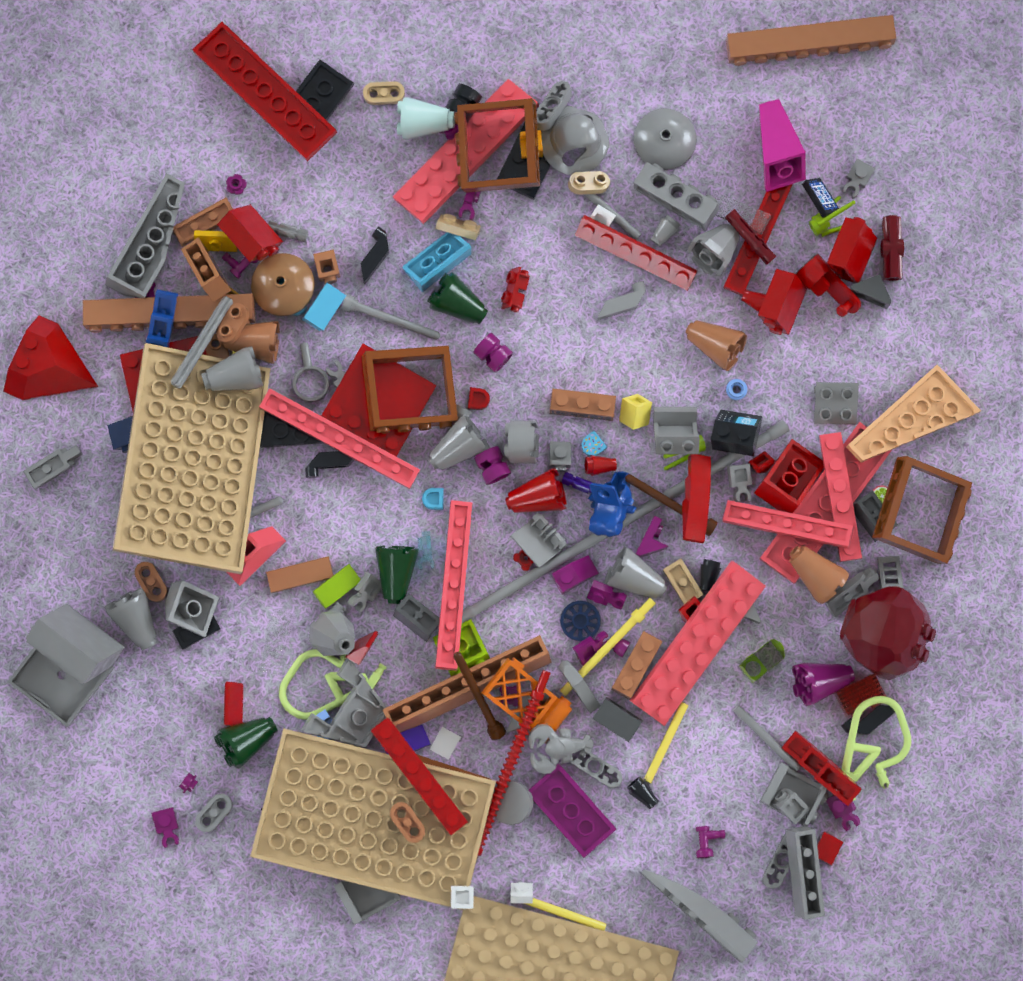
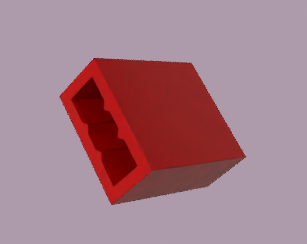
M251 204L229 210L217 224L249 262L261 261L265 257L277 254L280 250L278 247L283 243L282 239Z
M845 217L828 258L827 264L842 280L853 283L860 282L878 239L872 232V229L867 226L865 220L859 217H854L853 219Z
M780 269L775 270L758 316L771 333L789 335L807 288L795 273Z

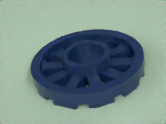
M586 601L570 603L564 608L560 618L563 632L567 637L575 641H583L590 636H595L601 623L600 614L596 607ZM578 605V612L575 611L573 606ZM583 605L588 607L585 612H583ZM567 610H570L574 616H570L565 613L567 612ZM591 610L595 612L594 615L588 616ZM564 619L571 620L572 622L564 623ZM593 619H597V623H596V624H595V623H592V622H589V621H590V620H593ZM574 626L570 632L566 630L567 627ZM587 626L593 627L595 629L594 632H591ZM578 629V637L572 636ZM582 629L587 633V637L582 636Z

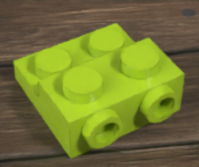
M472 619L461 624L459 652L469 668L490 659ZM438 635L432 637L433 640H434V642H435V644H436V646H437ZM459 667L457 671L448 670L451 677L461 673Z

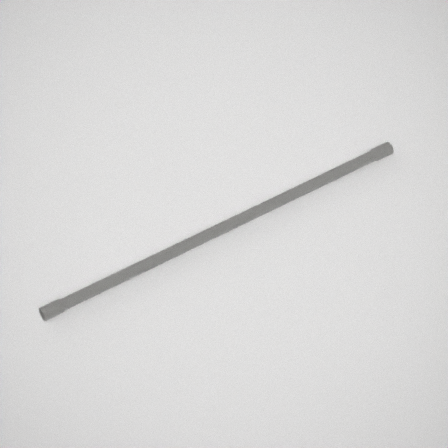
M780 421L759 435L756 449L789 432L790 430L785 421ZM728 453L711 464V476L746 455ZM685 480L664 491L662 494L673 499L684 493ZM652 498L637 507L633 514L627 513L623 521V528L663 504ZM593 533L554 556L540 568L532 569L477 603L464 608L462 623L475 618L479 613L608 537L605 535L598 536Z

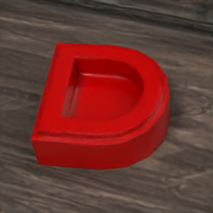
M470 387L468 409L483 410L487 408L490 403L488 392L481 388Z

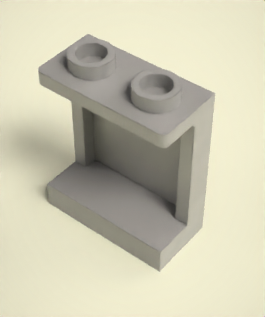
M654 407L655 453L699 454L700 438L697 432V407Z
M781 762L759 802L783 814L777 807L772 805L771 801L778 791L786 787L795 792L810 808L798 823L803 826H808L809 823L813 825L818 816V813L815 811L819 804L823 806L829 795L825 793L827 789Z
M341 881L334 885L354 925L401 900L400 894L348 881Z

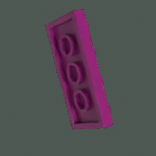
M557 764L554 771L546 774L528 790L531 792L533 801L583 858L616 830L615 826L560 764Z

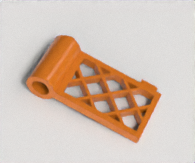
M507 658L481 693L517 722L522 723L523 711H527L526 707L522 708V696H528L532 691L521 693L520 682L529 680L531 682V690H535L538 681L523 670L525 665L516 658H513L512 661ZM509 666L513 667L516 678L505 680L506 670ZM516 682L517 693L507 695L506 684ZM502 685V696L493 697L489 693L494 686ZM545 688L543 693L548 695L549 698L544 704L537 707L540 710L535 712L536 718L532 719L534 723L530 724L532 730L537 725L547 724L556 732L573 710L569 707L572 703L562 695L560 698L556 697ZM517 697L518 708L508 709L507 699Z

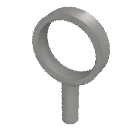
M301 343L300 349L304 367L295 374L293 389L301 400L317 402L328 393L329 379L321 368L312 366L308 343ZM305 371H317L325 378L326 386L319 396L307 398L298 392L297 381L299 376Z

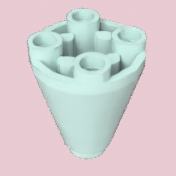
M404 97L403 101H398L397 111L398 114H401V122L397 123V135H402L404 140L448 131L449 128L455 127V111L410 97Z

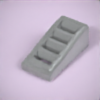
M878 557L880 589L889 586L903 588L900 557ZM895 562V567L883 566V563ZM896 571V575H885L884 572ZM896 579L897 583L886 584L885 580Z

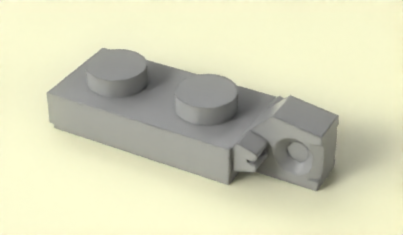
M77 445L68 451L65 447L57 449L23 472L33 489L37 490L75 465L74 460L83 454Z
M869 567L847 581L842 588L839 587L835 590L837 594L825 602L830 613L837 617L849 607L852 599H858L860 596L869 593L870 585L880 579L877 572Z

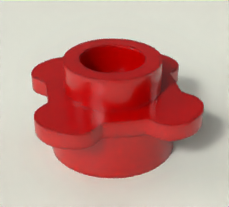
M523 550L515 553L513 556L514 561L521 565L523 571H528L534 562L529 557L528 560L524 559L527 554Z

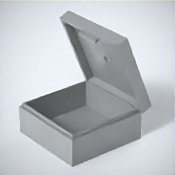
M65 604L37 619L25 638L26 642L33 649L7 682L69 728L115 668L113 664L125 647L70 605ZM59 671L66 673L64 679L58 678Z

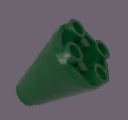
M453 272L449 275L444 273L439 281L440 288L437 292L433 291L427 300L430 303L429 308L461 320L480 324L488 312L484 308L485 305Z
M263 717L221 728L217 731V735L214 736V740L218 747H222L226 753L224 759L228 766H234L239 769L274 737L278 730L270 717L266 719Z

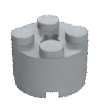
M510 421V423H505V436H508V444L504 446V455L511 464H537L536 458H538L539 434H535V428H538L537 421Z

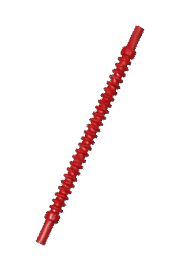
M546 670L542 671L535 690H532L530 697H532L531 700H528L530 704L526 706L527 711L523 712L525 716L521 717L523 722L519 723L520 729H517L518 734L514 735L516 739L512 740L511 752H507L509 757L505 758L507 762L503 764L504 769L500 770L502 775H498L500 780L496 781L497 787L494 788L495 792L491 800L478 856L482 855V846H485L484 840L488 839L486 837L487 834H490L488 830L492 828L491 823L495 822L493 817L497 816L495 812L499 811L498 805H501L500 800L504 799L502 794L506 793L505 788H508L507 782L511 781L509 777L513 776L511 772L515 770L514 765L518 764L516 759L520 758L518 754L522 753L521 747L525 746L523 742L527 741L525 736L529 735L528 729L531 730L530 724L534 723L532 719L536 718L534 714L538 712L537 707L541 706L539 702L543 701L545 696L543 692L551 674Z

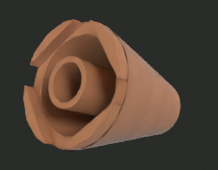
M696 320L694 323L691 322L686 329L687 339L726 371L732 369L738 361L736 356L739 351L742 353L747 341V335L743 331Z
M278 321L247 324L237 341L230 345L224 344V348L237 352L242 348L252 346L256 359L275 364L279 347L278 334L276 333H280V324ZM229 329L225 330L224 334H227Z
M797 546L789 554L791 557L789 562L814 599L820 604L834 597L837 594L835 592L837 587L840 586L842 588L849 577L846 569L806 546Z

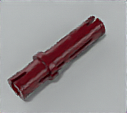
M733 209L724 217L751 247L750 250L754 251L766 265L776 257L764 243L765 240L753 231L736 209Z

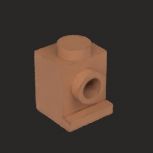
M334 249L313 254L319 281H324L325 284L337 282L336 278H340ZM329 266L332 268L331 271L324 272L325 267Z

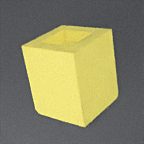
M639 394L622 398L619 421L633 430L647 426L650 420L652 402Z

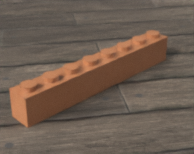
M893 15L728 33L726 47L729 64L734 63L735 66H741L750 61L764 63L767 62V59L784 61L788 57L793 56L802 59L807 58L811 54L826 56L830 54L829 52L837 51L838 54H845L854 49L863 52L870 50L872 47L888 49L896 41Z
M253 294L224 295L232 299L233 304L241 303L249 310L250 316L246 325L255 323V299ZM208 295L178 296L173 322L174 329H186V326L194 325L195 328H204L223 297L213 302ZM155 297L83 300V326L89 329V332L94 333L102 332V329L120 332L123 331V328L142 331L144 327L150 326ZM236 311L234 316L238 315L239 311Z
M539 635L469 669L482 692L507 658L511 661L513 658L525 665L523 670L528 674L552 663ZM509 666L506 670L505 680L516 678L513 667ZM459 673L382 710L385 717L391 720L398 731L403 732L475 698L462 673ZM502 685L494 686L491 691L501 687Z

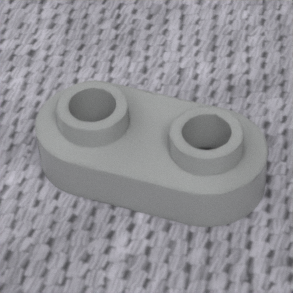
M225 794L213 796L196 816L195 823L197 828L202 832L213 831L231 811L233 806L231 798ZM224 801L226 804L225 808L219 809L218 802ZM206 817L211 819V823L208 826L203 823Z

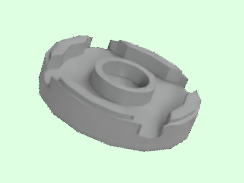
M510 781L507 782L508 788H505L506 793L502 794L504 799L500 800L501 805H498L499 811L495 812L497 814L495 818L501 823L516 825L522 823L531 814L533 797L524 784Z

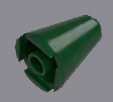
M385 545L375 546L383 598L388 599V603L400 604L401 600L406 597L419 548L414 549V547L407 546L385 548Z

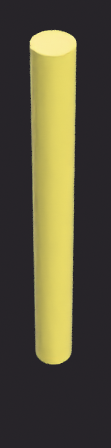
M683 702L679 705L644 777L650 784L689 706Z
M533 898V903H523L603 931L606 928L607 923Z

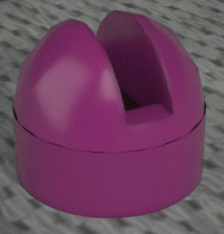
M621 639L613 647V651L620 657H623L631 642Z

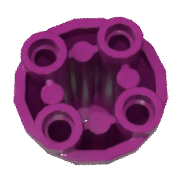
M800 663L792 666V672L795 677L793 692L796 697L801 698L805 706L816 704L850 685V682L855 680L854 671L850 665Z

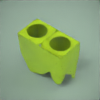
M775 639L769 640L767 643L771 642L784 659V647L781 642ZM754 654L748 656L742 662L743 664L739 665L740 669L752 683L768 672ZM751 661L757 662L761 667L760 673L757 676H749L745 670L747 663Z

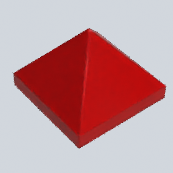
M764 451L750 460L748 464L757 473H767L775 463V460Z

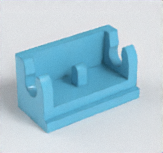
M326 283L302 320L317 330L323 331L346 295L329 283Z

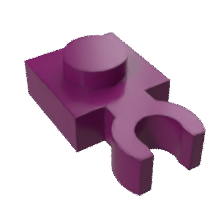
M593 580L587 598L605 606L610 603L613 607L622 610L627 595L622 592H613V587Z
M605 631L600 632L596 639L590 636L572 647L582 666L608 641L603 642L605 638L609 637Z
M835 795L826 799L835 819L842 817V826L846 831L851 828L848 823L849 820L853 821L856 827L860 824L859 817L852 813L856 809L853 801L847 806Z
M174 807L153 812L152 817L157 834H164L162 839L164 848H168L167 840L169 838H173L175 844L178 845L179 838L173 832V830L179 828Z

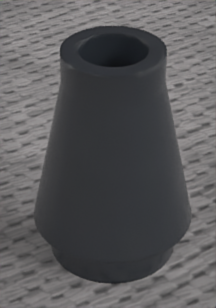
M704 559L703 564H701L700 589L710 591L722 569L720 568L721 562Z
M638 777L627 787L630 791L629 794L647 806L648 809L653 808L659 801L646 779Z

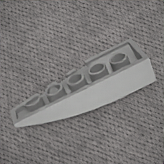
M166 173L110 270L105 283L107 287L125 296L146 297L165 263L185 185L184 182Z
M647 870L641 872L647 880L738 962L743 963L758 943L754 939L756 935L749 928L743 929L738 925L740 920L731 912L727 915L706 898L675 881Z

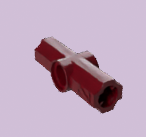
M884 216L882 218L883 239H881L883 278L887 281H898L903 278L902 258L904 256V240L901 233V216Z

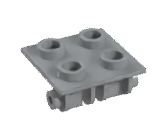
M816 382V386H814V424L857 425L859 383Z
M538 512L532 517V520L510 537L540 568L568 545L565 542L566 539L562 538L558 532L556 533L557 529H553V525H549L544 515Z

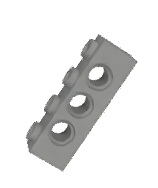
M646 162L633 182L634 189L706 231L719 211L717 200L710 195L704 196L699 193V190L691 184L687 186L682 183L678 176L674 174L668 175L663 172V168L659 165H651ZM658 181L665 183L664 186L659 188L655 187L654 184ZM674 192H681L682 196L674 198L672 194ZM698 202L700 206L698 208H691L690 204Z

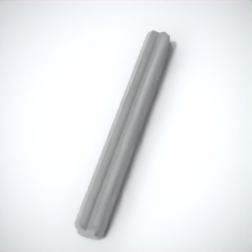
M224 296L171 379V384L174 387L181 388L216 333L223 317L230 306L233 305V300L229 297Z

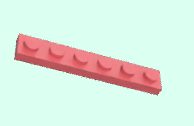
M841 432L823 434L819 436L833 522L854 527L849 549L837 546L840 562L862 559L842 435Z
M731 500L727 501L723 516L724 523L848 549L854 527L851 525Z

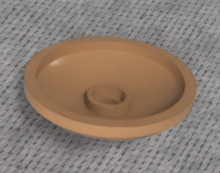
M287 253L275 254L264 259L256 267L251 279V291L256 303L264 311L275 316H290L304 309L310 302L315 288L314 276L310 267L301 258ZM283 278L285 279L284 283L281 285L277 284L278 279Z

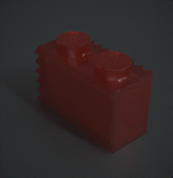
M875 674L834 693L845 716L850 714L853 716L858 705L866 699L875 696H886ZM882 703L874 704L871 706V708H874Z

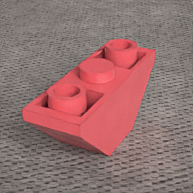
M272 526L249 533L247 536L243 572L241 574L227 573L241 586L286 540Z

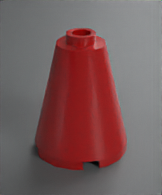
M555 468L550 469L508 492V497L505 498L508 509H512L514 513L562 511L567 509L565 506L567 500L563 484L556 479L559 476L558 471Z

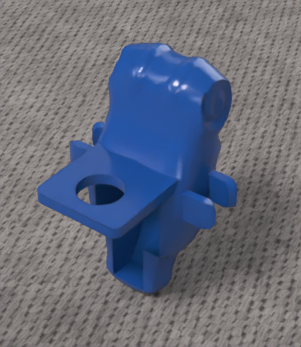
M617 471L609 482L590 484L592 493L588 500L593 501L591 508L594 509L589 524V531L598 536H617L622 531L623 521L627 513L633 514L637 507L632 506L634 499L632 498L630 484L625 480V476L629 473Z

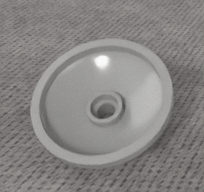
M668 108L653 110L647 113L635 128V150L645 163L657 164L663 170L678 168L690 159L695 150V128L691 121L679 111ZM664 132H667L670 136L668 138H664L662 134Z

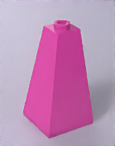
M776 99L759 104L765 191H771L806 180L805 150L780 100Z

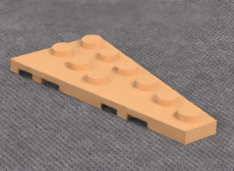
M936 365L848 444L847 449L860 462H864L976 415L981 410Z

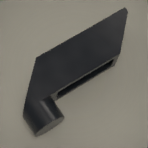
M377 227L373 232L372 237L377 242L361 262L364 284L368 282L389 254L386 231L381 227Z
M340 451L319 452L306 467V478H318V469L349 467L354 459Z
M879 705L859 722L857 734H870L893 715L895 711L888 705ZM851 718L841 725L846 733L850 731Z

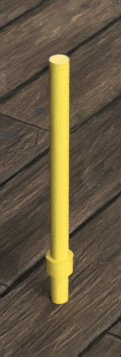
M651 598L639 609L636 608L630 614L631 617L578 671L582 678L638 622L641 623L646 618L644 615L656 604ZM569 682L560 689V692L565 696L572 690Z

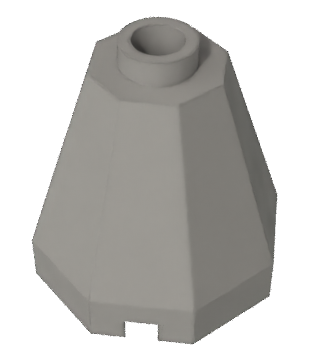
M722 224L698 235L691 242L687 250L689 254L693 252V263L706 274L711 275L713 272H716L715 276H720L729 265L740 236L732 225Z
M340 611L322 612L316 622L313 621L310 624L309 643L323 656L349 654L355 648L354 624Z

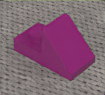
M654 516L636 552V555L640 558L668 548L667 545L653 539L654 536L659 537L664 527L660 525L662 519Z

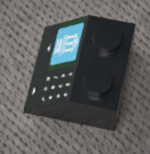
M720 410L715 419L710 439L712 450L754 456L763 417Z

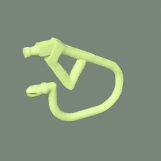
M312 649L299 655L279 687V699L283 708L292 716L307 720L311 713L317 715L323 710L329 712L342 706L350 692L343 695L337 681L345 680L336 675L337 672H330L324 675L336 699L312 712H301L295 709L289 703L286 691L295 673L308 658L321 657L341 668L346 660V654L340 655V659L333 655L323 656L317 649ZM379 663V667L372 673L369 679L365 673H362L372 689L375 688L384 670L387 668Z
M875 696L860 703L853 713L841 770L854 782H857L880 755L881 747L856 743V735L860 716L866 708L878 703L889 705L897 715L904 737V744L901 751L895 757L875 765L876 776H878L880 786L886 789L884 783L889 788V780L884 769L898 764L907 756L911 748V734L901 706L892 698ZM853 752L867 753V757L856 770L850 772Z

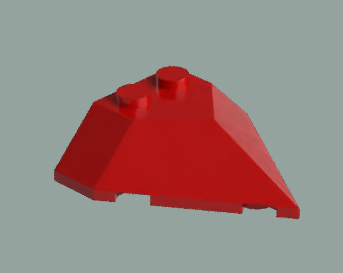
M39 315L26 329L8 368L3 392L21 400H28L35 397L95 388L98 385L60 325Z

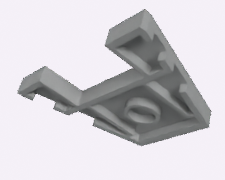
M346 658L336 675L353 685V689L330 724L311 713L301 730L305 733L366 747L374 735L371 730L385 718L382 709L387 707L374 689L367 683L362 673L355 667V664Z

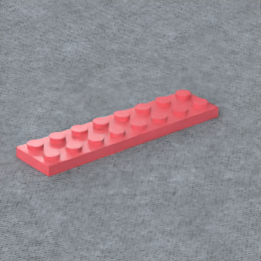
M507 79L485 103L529 99L532 97L511 80ZM534 100L536 102L537 109L539 107V104L536 100ZM524 108L477 112L471 116L469 122L466 123L469 177L525 121ZM455 135L393 196L398 204L422 224L460 188L457 180L460 174V166L457 165L456 155L459 153V145L456 144Z
M860 422L843 444L853 503L892 451H887L864 462H860L847 449V445L867 428ZM825 470L793 514L833 522ZM777 534L760 557V560L795 584L799 579V575L789 562L791 558L789 556L790 552L797 546H806L817 553L824 543Z
M731 560L630 701L665 726L766 586Z

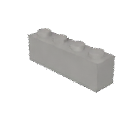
M808 826L785 829L795 916L804 920L824 917L825 910L816 830Z

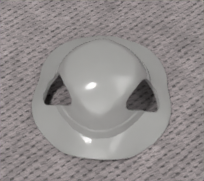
M565 106L554 125L549 130L542 131L541 135L545 159L553 168L567 175H572L575 172H590L602 162L609 148V138L601 119L592 112L573 106ZM581 147L586 148L576 158L573 166H567L563 162L562 157L567 151Z

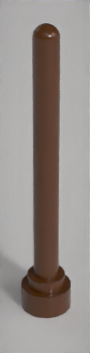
M628 474L625 476L626 482L682 515L681 504L633 475ZM709 518L707 521V536L713 533L718 523L712 518Z
M455 652L453 657L488 723L487 733L491 740L502 738L506 734L503 724L495 720L462 654Z

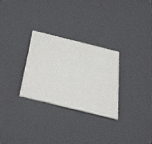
M442 727L430 750L449 760L461 737Z

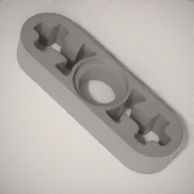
M561 81L555 83L537 110L538 130H549L572 97V91L568 82ZM552 104H558L554 108H548Z
M582 749L580 755L585 758L587 753ZM591 752L588 753L590 758L586 760L584 767L580 765L583 761L578 758L570 762L609 788H616L622 782V774L618 769ZM592 760L598 761L601 766L600 770L596 773H592L588 769V763ZM604 766L609 768L606 770L607 773L612 775L615 772L617 774V783L609 784V778L603 775L602 779L598 777L603 772Z
M786 833L781 839L762 877L764 885L770 889L778 888L790 869L789 862L787 865L781 866L776 860L780 853H785L788 856V850L781 849L782 845L787 847ZM774 864L775 867L783 869L784 872L783 874L778 872L776 875L778 882L770 885L767 875L774 873L775 869L771 868Z

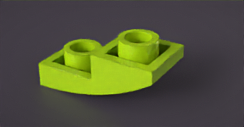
M347 564L312 592L326 609L354 588L361 579L350 564Z

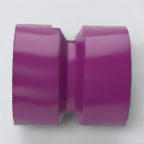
M489 333L473 351L481 361H487L486 365L494 373L498 372L513 355V352L506 345H500V340L493 333Z
M499 446L489 448L474 457L478 468L483 469L482 476L486 485L496 483L511 474L507 463L502 462L504 456Z

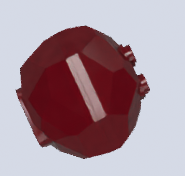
M897 586L885 587L860 596L858 599H852L840 631V639L844 642L845 647L857 663L885 680H892L915 670L919 663H926L929 657V650L925 647L926 643L929 641L933 642L936 636V630L931 626V620L925 605L911 593Z

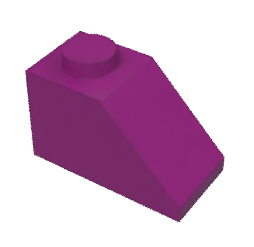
M589 555L555 571L551 577L563 595L598 575L599 572Z

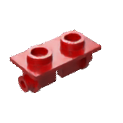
M516 267L509 271L506 278L507 288L501 297V309L511 308V311L517 313L519 309H522L525 294L519 293L518 290L526 291L530 278L528 271L521 270V267Z

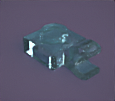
M430 531L421 532L422 537L418 538V548L423 550V556L418 561L419 570L423 569L422 564L425 561L430 562L431 569H434Z

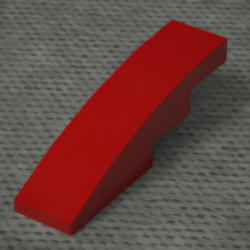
M690 454L688 456V476L685 479V499L682 502L683 540L702 544L705 542L710 502V456Z
M796 730L781 747L796 759L799 765L812 774L815 780L847 806L850 805L862 790L844 771Z

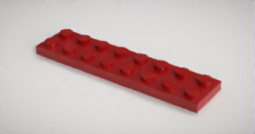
M221 22L192 49L196 56L307 162L338 133L325 118L225 23Z

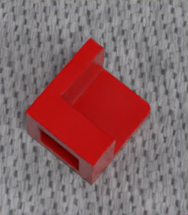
M822 832L817 844L818 856L820 860L831 866L843 841L826 832Z

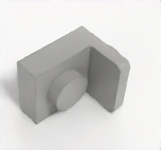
M550 441L549 468H555L558 472H565L567 468H571V442Z
M786 787L778 791L771 801L772 805L777 807L795 825L810 810L795 792Z

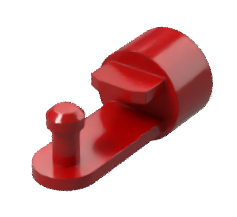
M815 254L796 272V275L808 290L811 289L817 297L822 296L827 291L838 302L839 306L836 308V312L840 317H845L848 312L856 313L861 308L859 298L831 270L830 266L819 254Z

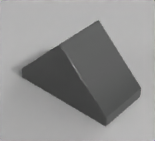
M880 274L853 284L850 288L858 298L888 309L891 304L890 296Z

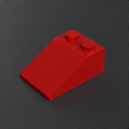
M791 439L754 494L779 511L793 513L823 470V460Z

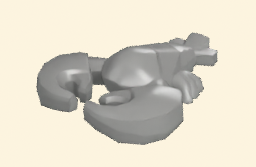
M547 724L535 726L529 733V746L533 749L535 740L539 739L537 743L538 748L549 738L550 741L547 743L545 751L551 759L549 760L542 753H537V756L541 759L537 761L534 753H530L532 767L537 772L548 774L556 769L560 758H562L561 764L571 762L573 760L572 754L582 749L587 754L590 753L593 748V740L590 738V735L585 734L583 739L571 738L570 729L559 728L560 736H558L553 728Z

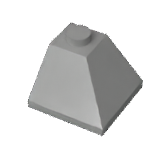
M183 580L171 584L165 601L166 621L206 637L219 597Z

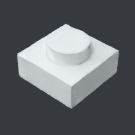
M598 204L590 218L609 227L616 215Z
M511 883V903H533V883Z
M451 886V909H473L474 886Z

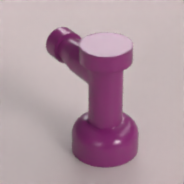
M228 252L222 256V259L232 267L229 271L237 279L241 277L240 274L250 263L255 264L259 261L249 262L244 257L239 263Z
M709 826L696 827V832H699L700 849L696 851V858L714 857L713 850L708 846V840L725 839V830L709 831Z

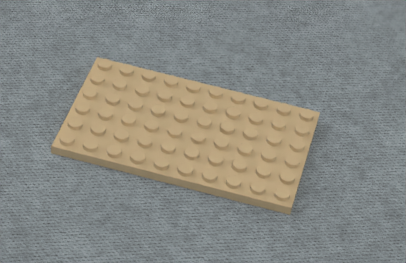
M145 343L112 551L241 574L243 572L265 413L259 406L268 391L271 368L259 366L263 386L258 389L206 390L201 374L224 359L201 355L183 386L176 388L171 384V379L188 352Z
M283 728L250 857L451 907V886L471 885L496 781L424 763L468 821L467 824L450 835L389 754ZM404 802L411 807L425 828V836L421 841L411 843L405 839L391 819L390 811L393 805ZM401 809L397 815L399 818H403L406 812ZM412 828L410 834L416 836L418 829Z
M474 896L473 909H464L462 912L444 981H672L679 951Z

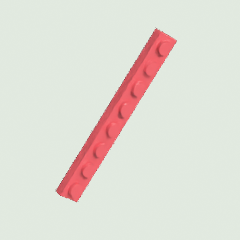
M270 388L259 406L260 409L408 489L411 488L420 472V469Z
M454 500L450 502L435 669L453 671L458 669L453 655L455 652H459L472 513L471 502Z

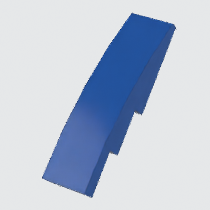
M157 289L146 343L169 348L178 299L177 293Z

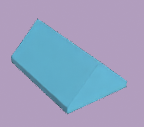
M446 232L402 266V268L420 291L424 292L442 278L444 273H448L472 254L471 246L462 237Z

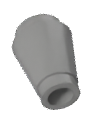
M666 215L665 218L662 217L650 240L660 247L679 231L678 227L680 224L669 215Z

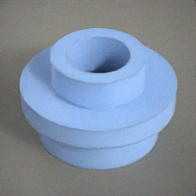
M733 379L727 384L726 393L732 400H741L747 394V385L740 379ZM733 387H739L740 393H734Z

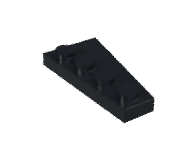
M265 411L260 448L324 444Z

